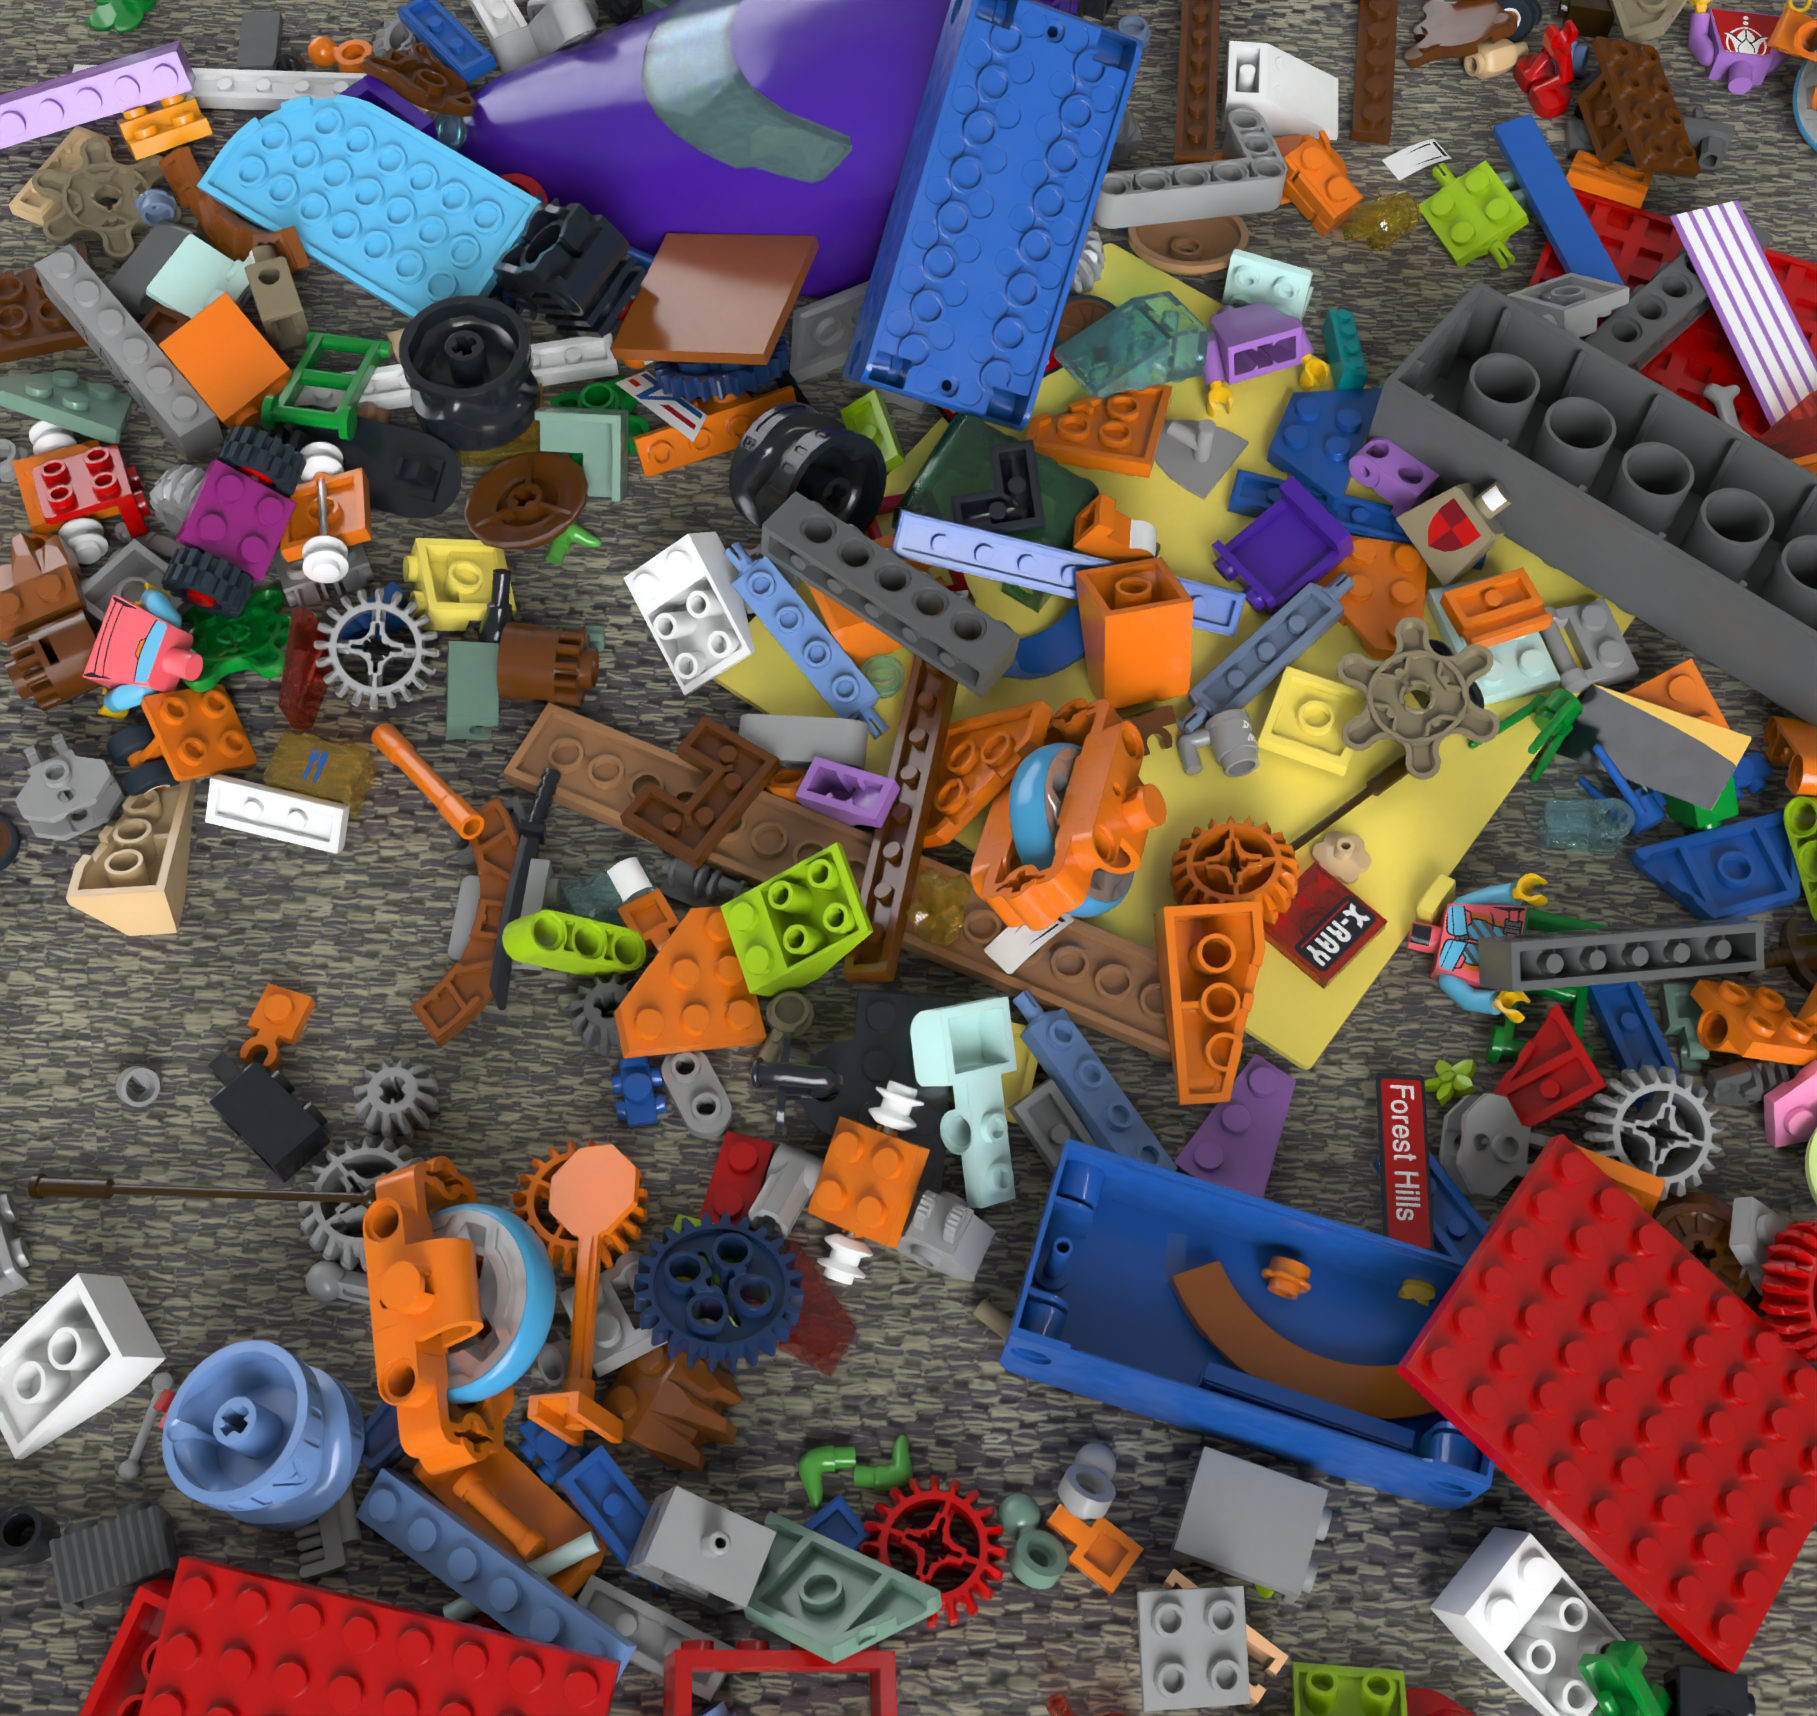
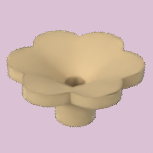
M1339 831L1326 833L1323 842L1314 845L1311 852L1312 859L1319 864L1318 873L1326 880L1338 879L1343 884L1355 883L1358 880L1359 874L1367 871L1371 864V857L1364 851V841L1357 835L1345 836Z

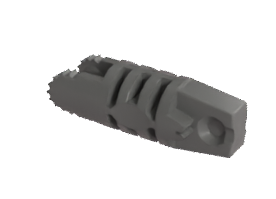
M1760 1059L1741 1060L1737 1063L1708 1071L1706 1090L1709 1092L1707 1096L1714 1104H1743L1764 1101L1765 1094L1782 1082H1788L1795 1078L1799 1070L1805 1066Z

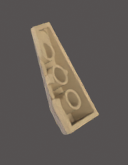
M196 778L181 781L180 784L169 788L165 787V789L158 792L150 790L144 795H129L122 804L124 811L122 816L113 827L105 826L98 835L100 844L91 855L83 854L75 864L66 894L68 904L128 936L177 933L186 896Z

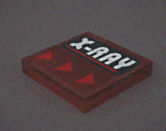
M1314 862L1297 879L1298 892L1295 898L1291 899L1288 913L1278 912V919L1275 925L1263 920L1264 939L1320 987L1325 989L1385 929L1388 921L1319 864Z

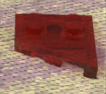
M294 607L291 613L278 706L293 729L311 732L329 684L324 682L323 677L334 670L332 665L326 667H317L316 665L317 659L328 657L329 653L328 650L314 648V642L318 640L329 642V639L325 633L317 629L319 622L311 608Z
M791 1240L783 1254L795 1253L796 1255L794 1270L803 1272L800 1289L804 1290L802 1307H800L798 1325L791 1326L790 1339L787 1343L777 1340V1348L831 1378L856 1335V1327L798 1243ZM755 1300L752 1305L758 1306L763 1305V1303Z

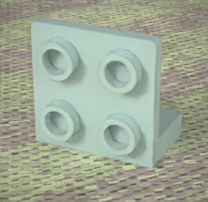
M189 234L147 286L146 294L163 306L186 315L190 319L225 292L242 309L253 294L244 269L247 265L252 264L250 256L244 262L240 259L234 262L198 237Z
M1234 249L1230 258L1222 305H1230L1236 309L1253 303L1264 302L1282 314L1296 317L1302 322L1314 287L1310 286L1313 272Z

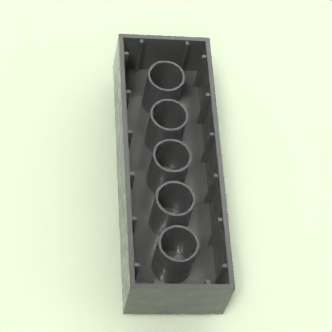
M1478 281L1385 380L1365 445L1372 438L1380 436L1391 440L1440 475L1431 491L1436 495L1464 483H1471L1480 494L1496 481L1505 487L1513 500V503L1495 515L1505 530L1503 536L1533 553L1548 566L1564 572L1613 602L1623 612L1639 618L1680 643L1700 659L1714 664L1760 692L1780 708L1791 711L1817 727V475L1502 293Z

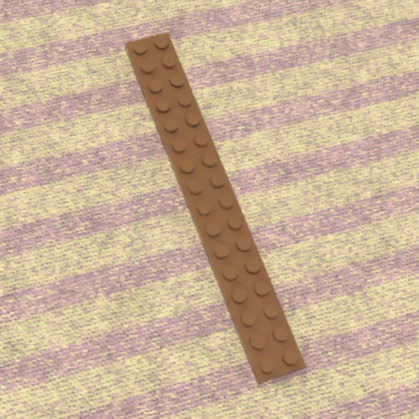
M550 702L547 703L503 771L506 782L537 794L543 770L545 768L555 769L561 773L559 784L557 783L558 787L555 795H553V802L645 841L648 840L623 826L620 817L645 785L650 782L686 804L709 776L680 759L674 753ZM762 790L702 865H708L714 870L718 869L726 875L740 881L745 880L748 884L756 887L838 842L843 846L859 893H861L874 835ZM921 855L901 946L902 949L1016 997L1029 989L1040 1007L1049 1011L1063 1008L1070 1019L1172 1062L1156 951L1073 918L1074 921L1044 943L1012 974H1007L985 953L984 949L1008 926L990 905L977 895L971 882V875Z

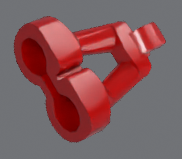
M1572 20L1565 22V27L1562 31L1555 24L1548 25L1544 31L1541 51L1538 54H1530L1520 58L1513 71L1515 81L1523 92L1529 93L1527 99L1535 113L1542 118L1550 119L1566 113L1572 99V91L1566 85V83L1574 79L1571 44L1577 38L1578 29ZM1552 58L1556 60L1558 74L1555 76V65L1551 60Z

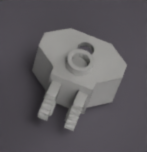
M62 733L51 737L53 748L57 753V756L45 761L41 752L34 745L23 749L31 765V768L27 769L30 778L20 791L15 802L23 818L28 820L36 837L67 841L110 821L122 802L124 795L104 760L76 756L68 746ZM87 810V816L83 820H72L73 814Z
M1484 1093L1481 1097L1465 1095L1444 1116L1438 1163L1464 1196L1495 1197L1514 1177H1525L1534 1164L1527 1163L1528 1147L1542 1151L1550 1138L1553 1137L1530 1132L1531 1127L1522 1126L1509 1100L1505 1096ZM1461 1135L1460 1148L1457 1151L1454 1147V1140L1457 1136Z
M927 1189L925 1192L916 1191L898 1246L894 1249L926 1268L937 1270L955 1279L974 1282L985 1253L995 1239L996 1231L974 1215V1210L967 1208L968 1204L959 1196L949 1192H941L939 1195Z

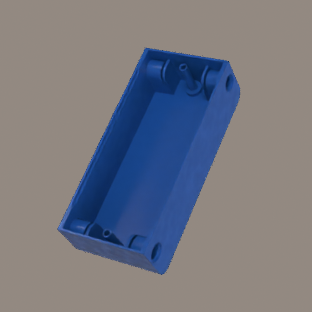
M951 0L842 377L1019 432L1024 430L1033 411L1143 50L1142 40L1034 0Z
M1066 1139L1052 1176L999 1361L1004 1369L1028 1379L1441 1509H1460L1491 1488L1495 1463L1441 1413L1414 1420L1391 1422L1416 1431L1412 1450L1409 1453H1405L1197 1387L1199 1376L1208 1361L1230 1369L1232 1368L1228 1365L1229 1362L1214 1349L1206 1338L1203 1339L1194 1328L1180 1306L1169 1283V1279L1173 1275L1219 1260L1229 1281L1252 1312L1286 1340L1311 1353L1338 1362L1362 1366H1388L1400 1363L1466 1265V1261L1076 1140ZM1272 1256H1281L1298 1261L1311 1269L1308 1280L1311 1289L1307 1293H1299L1296 1300L1277 1296L1267 1290L1269 1282L1261 1276V1271L1265 1268L1268 1269ZM1411 1279L1431 1284L1436 1288L1435 1298L1430 1299L1429 1306L1418 1303L1415 1298L1405 1299L1398 1297L1403 1281Z

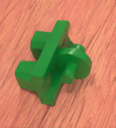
M1613 1640L1604 1654L1583 1653L1577 1666L1599 1704L1592 1716H1666L1672 1701L1664 1687L1656 1682L1646 1681L1641 1673L1648 1658L1640 1643L1636 1641Z

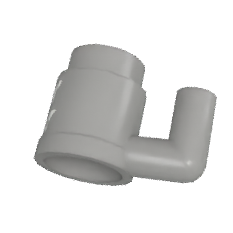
M1231 709L1218 713L1205 723L1204 728L1195 730L1191 734H1182L1176 742L1187 775H1194L1203 770L1197 749L1210 744L1212 745L1217 763L1222 766L1224 774L1228 777L1247 775L1256 770L1260 765L1257 755L1259 747L1251 727V720L1249 714L1242 709Z

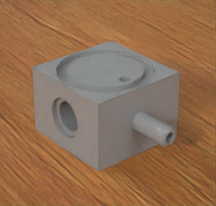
M675 1486L655 1497L624 1570L712 1610L725 1614L747 1608L777 1532Z

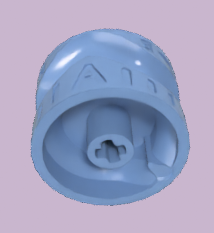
M257 1340L238 1342L219 1349L204 1359L179 1387L170 1404L164 1423L162 1437L163 1460L168 1475L175 1486L189 1498L219 1511H226L234 1518L264 1531L282 1532L295 1530L312 1523L325 1514L342 1497L351 1484L364 1450V1418L356 1397L346 1385L320 1369L309 1366L293 1353L273 1343Z

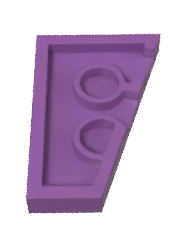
M1255 1053L1234 1081L1230 1102L1218 1103L1175 1159L1174 1163L1178 1167L1176 1172L1263 1198L1296 1080Z

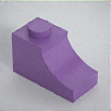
M815 756L795 797L803 807L854 828L856 825H867L881 829L901 788L894 779Z

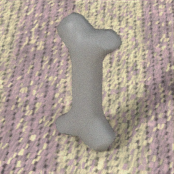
M1709 383L1703 391V396L1714 404L1719 419L1752 438L1751 435L1741 428L1733 404L1734 398L1740 393L1741 389L1734 384L1722 387L1715 383Z

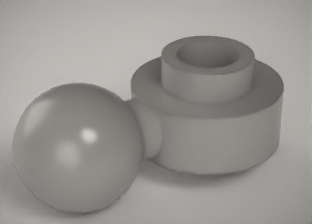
M1088 1443L1081 1447L1075 1456L1074 1465L1067 1469L1058 1486V1495L1064 1507L1077 1518H1102L1115 1498L1116 1490L1110 1480L1116 1471V1458L1106 1445Z

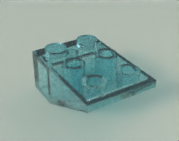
M1170 291L1131 298L1054 349V357L1091 398H1104L1113 393L1133 389L1144 390L1152 385L1167 382L1177 383L1187 378L1204 375L1210 330Z

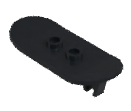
M299 405V406H297V407H302V408H309V409H316V410H324V411H331V412H335V411H336V410H333V409H329V408H325V407H321V406H316V405ZM357 416L356 432L351 441L340 439L338 430L279 422L277 429L272 430L269 435L272 438L277 436L282 439L281 443L292 445L295 447L294 451L301 452L306 445L314 442H327L338 447L343 454L342 466L344 472L363 468L369 479L370 508L406 518L426 519L440 515L454 503L461 489L462 471L457 456L446 443L425 433Z

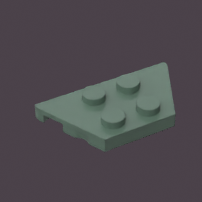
M58 370L53 373L0 377V406L109 444H120L121 431H125L127 420H129L131 415L132 396L115 391V387L109 384L91 383L79 379L78 374L65 370Z
M772 1511L766 1515L764 1526L777 1533L747 1608H744L745 1618L764 1629L835 1664L931 1616L942 1607L940 1590Z

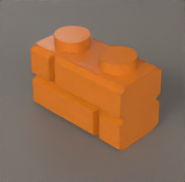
M1314 137L1309 138L1284 157L1288 170L1283 192L1303 216L1312 222L1313 228L1321 237L1330 233L1352 216L1364 197Z

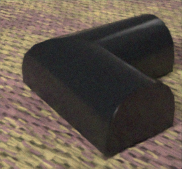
M1033 439L989 447L994 490L950 497L953 519L956 523L1006 535L1045 530L1046 523Z

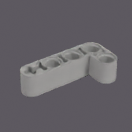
M551 0L528 25L503 34L490 41L489 44L502 74H505L589 38L597 30V27L585 0Z

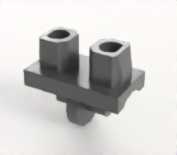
M1695 107L1691 117L1682 116L1689 141L1695 149L1696 156H1698L1697 162L1700 168L1714 171L1717 169L1720 161H1723L1735 134V125L1703 120L1704 109Z

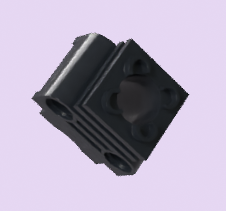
M569 203L566 207L537 204L526 220L525 228L521 235L528 243V246L524 247L521 243H516L502 254L492 268L499 275L496 279L497 284L526 309L535 313L547 314L544 319L549 324L558 325L555 330L561 335L603 338L613 331L618 323L619 314L625 305L638 295L641 290L640 284L648 273L644 267L634 266L637 260L632 255H625L630 247L625 237L603 215H591L580 203Z

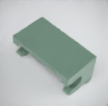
M448 641L445 740L492 737V729L488 727L498 726L499 692L497 686L499 643Z

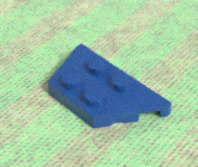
M1367 388L1294 392L1269 447L1267 461L1280 471L1293 475L1306 489L1311 486L1315 487L1327 496L1326 505L1331 509L1338 510L1352 477L1349 470V460L1365 445L1382 389Z
M1784 810L1637 848L1630 856L1634 866L1699 920L1741 919L1793 905L1800 897V876L1797 873V865L1784 825Z

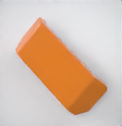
M504 1445L500 1451L488 1454L485 1460L438 1475L428 1473L420 1461L414 1466L413 1474L448 1509L524 1564L592 1530L601 1550L546 1578V1580L571 1598L587 1582L591 1574L593 1575L601 1566L607 1547L592 1527Z

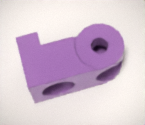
M1380 436L1372 438L1349 460V470L1353 478L1363 486L1372 487L1376 493L1394 505L1390 513L1395 517H1399L1403 513L1426 502L1440 476L1391 440Z

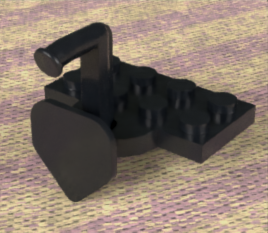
M858 991L854 1039L838 1041L819 1050L807 1065L789 1063L792 1033L784 1032L781 1061L770 1062L764 1061L762 1057H757L753 1061L751 1080L755 1088H760L762 1085L778 1086L774 1134L782 1135L786 1100L801 1101V1105L811 1124L825 1135L833 1137L839 1116L852 1119L875 1129L877 1125L884 1126L875 1122L868 1112L869 1108L880 1107L883 1096L876 1090V1086L886 1089L889 1080L915 1088L918 1090L915 1099L924 1102V1106L912 1107L909 1115L917 1126L906 1131L894 1130L898 1131V1138L930 1150L916 1191L925 1192L928 1189L940 1195L943 1187L946 1148L940 1135V1123L942 1117L949 1109L950 1086L924 1087L918 1084L915 1077L910 1029L914 1017L919 1012L957 1004V999ZM837 1095V1097L830 1102H822L826 1100L829 1096Z

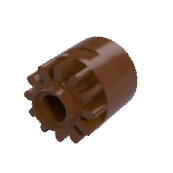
M82 609L6 641L14 659L5 662L4 666L22 700L33 696L43 712L103 686L83 677L97 636Z
M506 623L501 635L497 659V686L500 698L526 702L545 700L552 704L580 707L581 703H584L585 690L595 689L599 673L598 649L588 648L590 635H587V629L567 627L552 629L550 626Z

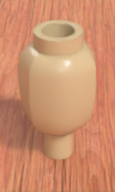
M1505 38L1498 40L1494 44L1492 39L1485 40L1477 44L1478 53L1465 57L1464 68L1469 76H1476L1482 80L1499 76L1512 69L1517 63V59L1527 56L1529 51L1528 45L1524 41L1514 44Z

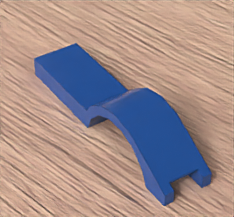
M1079 605L1073 606L1052 627L1036 635L1019 639L1014 663L1001 677L1027 680L1043 678L1062 671L1085 656Z

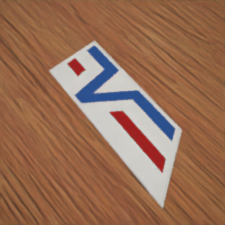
M647 371L615 383L694 442L707 417L697 407L683 397L674 399L672 393L665 395L663 389L658 388L656 377Z

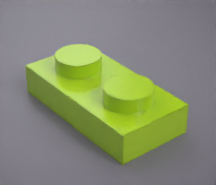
M875 389L840 410L847 430L867 436L880 448L885 459L887 473L906 462L884 399Z

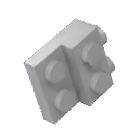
M1568 273L1507 294V297L1580 338L1597 332V318L1608 316L1612 313L1613 309L1629 304V287L1575 273Z
M135 539L123 549L115 551L108 559L107 564L91 578H87L80 583L88 607L83 609L91 626L100 631L113 595L134 604L135 601L141 600V596L146 590L143 587L146 582L170 593L161 584L169 564ZM169 594V601L181 617L193 606L192 604L187 605L181 601L182 598L173 597Z

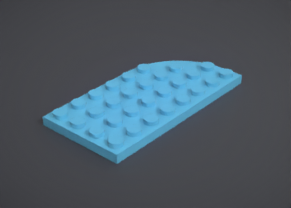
M336 94L335 98L312 99L310 95L294 98L280 103L281 109L265 116L261 120L254 117L226 143L197 184V187L208 196L266 231L277 232L294 226L307 256L411 319L424 308L446 298L469 295L488 297L497 284L496 279L499 276L492 268L505 251L509 250L516 243L524 244L525 240L521 235L524 231L526 220L537 204H543L542 201L382 108L355 97Z

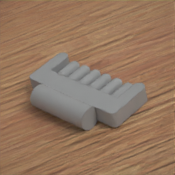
M352 1482L342 1497L325 1514L320 1516L317 1522L302 1526L294 1531L296 1538H303L320 1532V1535L299 1541L296 1546L297 1550L301 1552L323 1546V1548L300 1555L299 1562L305 1566L300 1568L299 1574L306 1580L347 1569L349 1559L346 1547L363 1541L359 1519L355 1516L357 1508Z

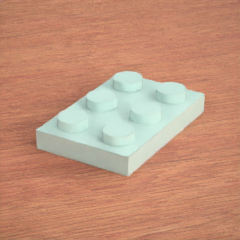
M1497 575L1428 590L1425 601L1444 643L1451 649L1453 655L1461 652L1467 646V643L1463 637L1459 638L1439 603L1443 592ZM1538 631L1488 647L1487 649L1493 655V666L1489 673L1475 680L1482 692L1484 705L1557 689L1561 678Z

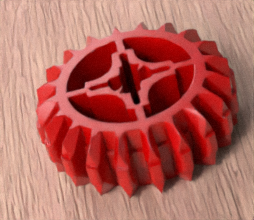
M1811 1219L1810 1222L1788 1223L1785 1231L1776 1232L1775 1245L1767 1246L1766 1248L1768 1255L1767 1264L1760 1265L1764 1273L1763 1283L1757 1287L1763 1291V1300L1758 1308L1766 1311L1764 1321L1768 1324L1769 1329L1782 1337L1781 1343L1784 1347L1795 1349L1807 1361L1817 1362V1220Z
M933 1475L930 1477L929 1491L921 1492L919 1481L917 1478H912L908 1484L909 1497L905 1498L897 1487L889 1490V1497L895 1506L893 1509L882 1502H877L874 1505V1513L883 1523L875 1521L865 1522L864 1532L873 1536L877 1541L861 1543L860 1553L870 1558H877L876 1561L892 1568L888 1557V1544L900 1548L901 1553L912 1558L916 1564L915 1579L929 1586L932 1585L935 1577L940 1573L954 1572L960 1575L961 1571L971 1574L956 1589L940 1593L942 1607L939 1611L945 1610L947 1622L950 1626H955L959 1621L956 1606L961 1604L965 1612L973 1617L978 1613V1606L972 1597L973 1594L988 1602L993 1598L994 1591L983 1579L993 1582H1000L1002 1580L1004 1571L990 1563V1561L1005 1559L1007 1549L1001 1545L990 1544V1542L996 1541L1003 1536V1526L997 1524L984 1526L993 1517L994 1508L991 1505H987L975 1511L973 1508L978 1502L980 1493L972 1489L964 1500L959 1498L958 1494L961 1484L959 1480L953 1479L949 1485L948 1492L939 1491V1476ZM923 1510H938L932 1523L925 1529L915 1530L906 1527L905 1531L896 1529L904 1519L914 1513ZM954 1516L962 1520L972 1532L977 1544L978 1558L966 1554V1548L957 1545L952 1540L949 1531ZM939 1528H943L940 1540L942 1543L941 1552L947 1556L942 1560L938 1555L937 1562H931L928 1573L923 1575L926 1560L925 1550L920 1545L925 1543L929 1547V1540H935ZM937 1612L926 1618L927 1628H936Z

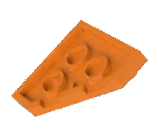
M1129 380L1117 385V392L1101 398L1095 393L1069 403L1067 411L1051 417L1045 412L1032 417L1024 441L1033 439L1036 460L1042 462H1054L1078 466L1084 469H1097L1121 473L1127 476L1150 478L1169 409L1173 386Z
M1351 535L1354 551L1316 584L1326 588L1342 572L1347 574L1346 579L1349 576L1352 578L1354 587L1339 599L1344 611L1342 618L1338 622L1343 627L1348 625L1362 640V648L1372 658L1386 660L1396 650L1394 634L1398 622L1407 617H1418L1423 620L1428 564L1413 544Z
M1042 700L949 723L923 849L949 844L1013 779L1022 760L1031 752L1043 746L1053 709Z
M720 906L691 908L614 1012L623 1059L760 1044L767 1038L757 995L749 993Z

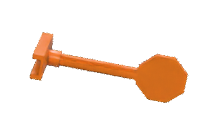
M613 1144L579 1148L551 1177L548 1211L575 1238H579L567 1379L563 1380L562 1393L529 1396L527 1418L572 1447L583 1446L584 1430H593L612 1444L622 1443L624 1422L594 1401L595 1381L592 1380L602 1239L604 1236L610 1235L638 1205L640 1170Z

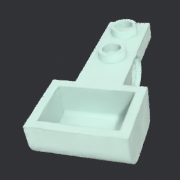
M1008 996L990 997L919 1012L914 1017L910 1029L915 1077L918 1084L924 1087L953 1085L955 1109L948 1111L942 1117L940 1135L944 1145L950 1152L961 1155L968 1208H984L1015 1199L1014 1174L1001 1074L1017 1070Z

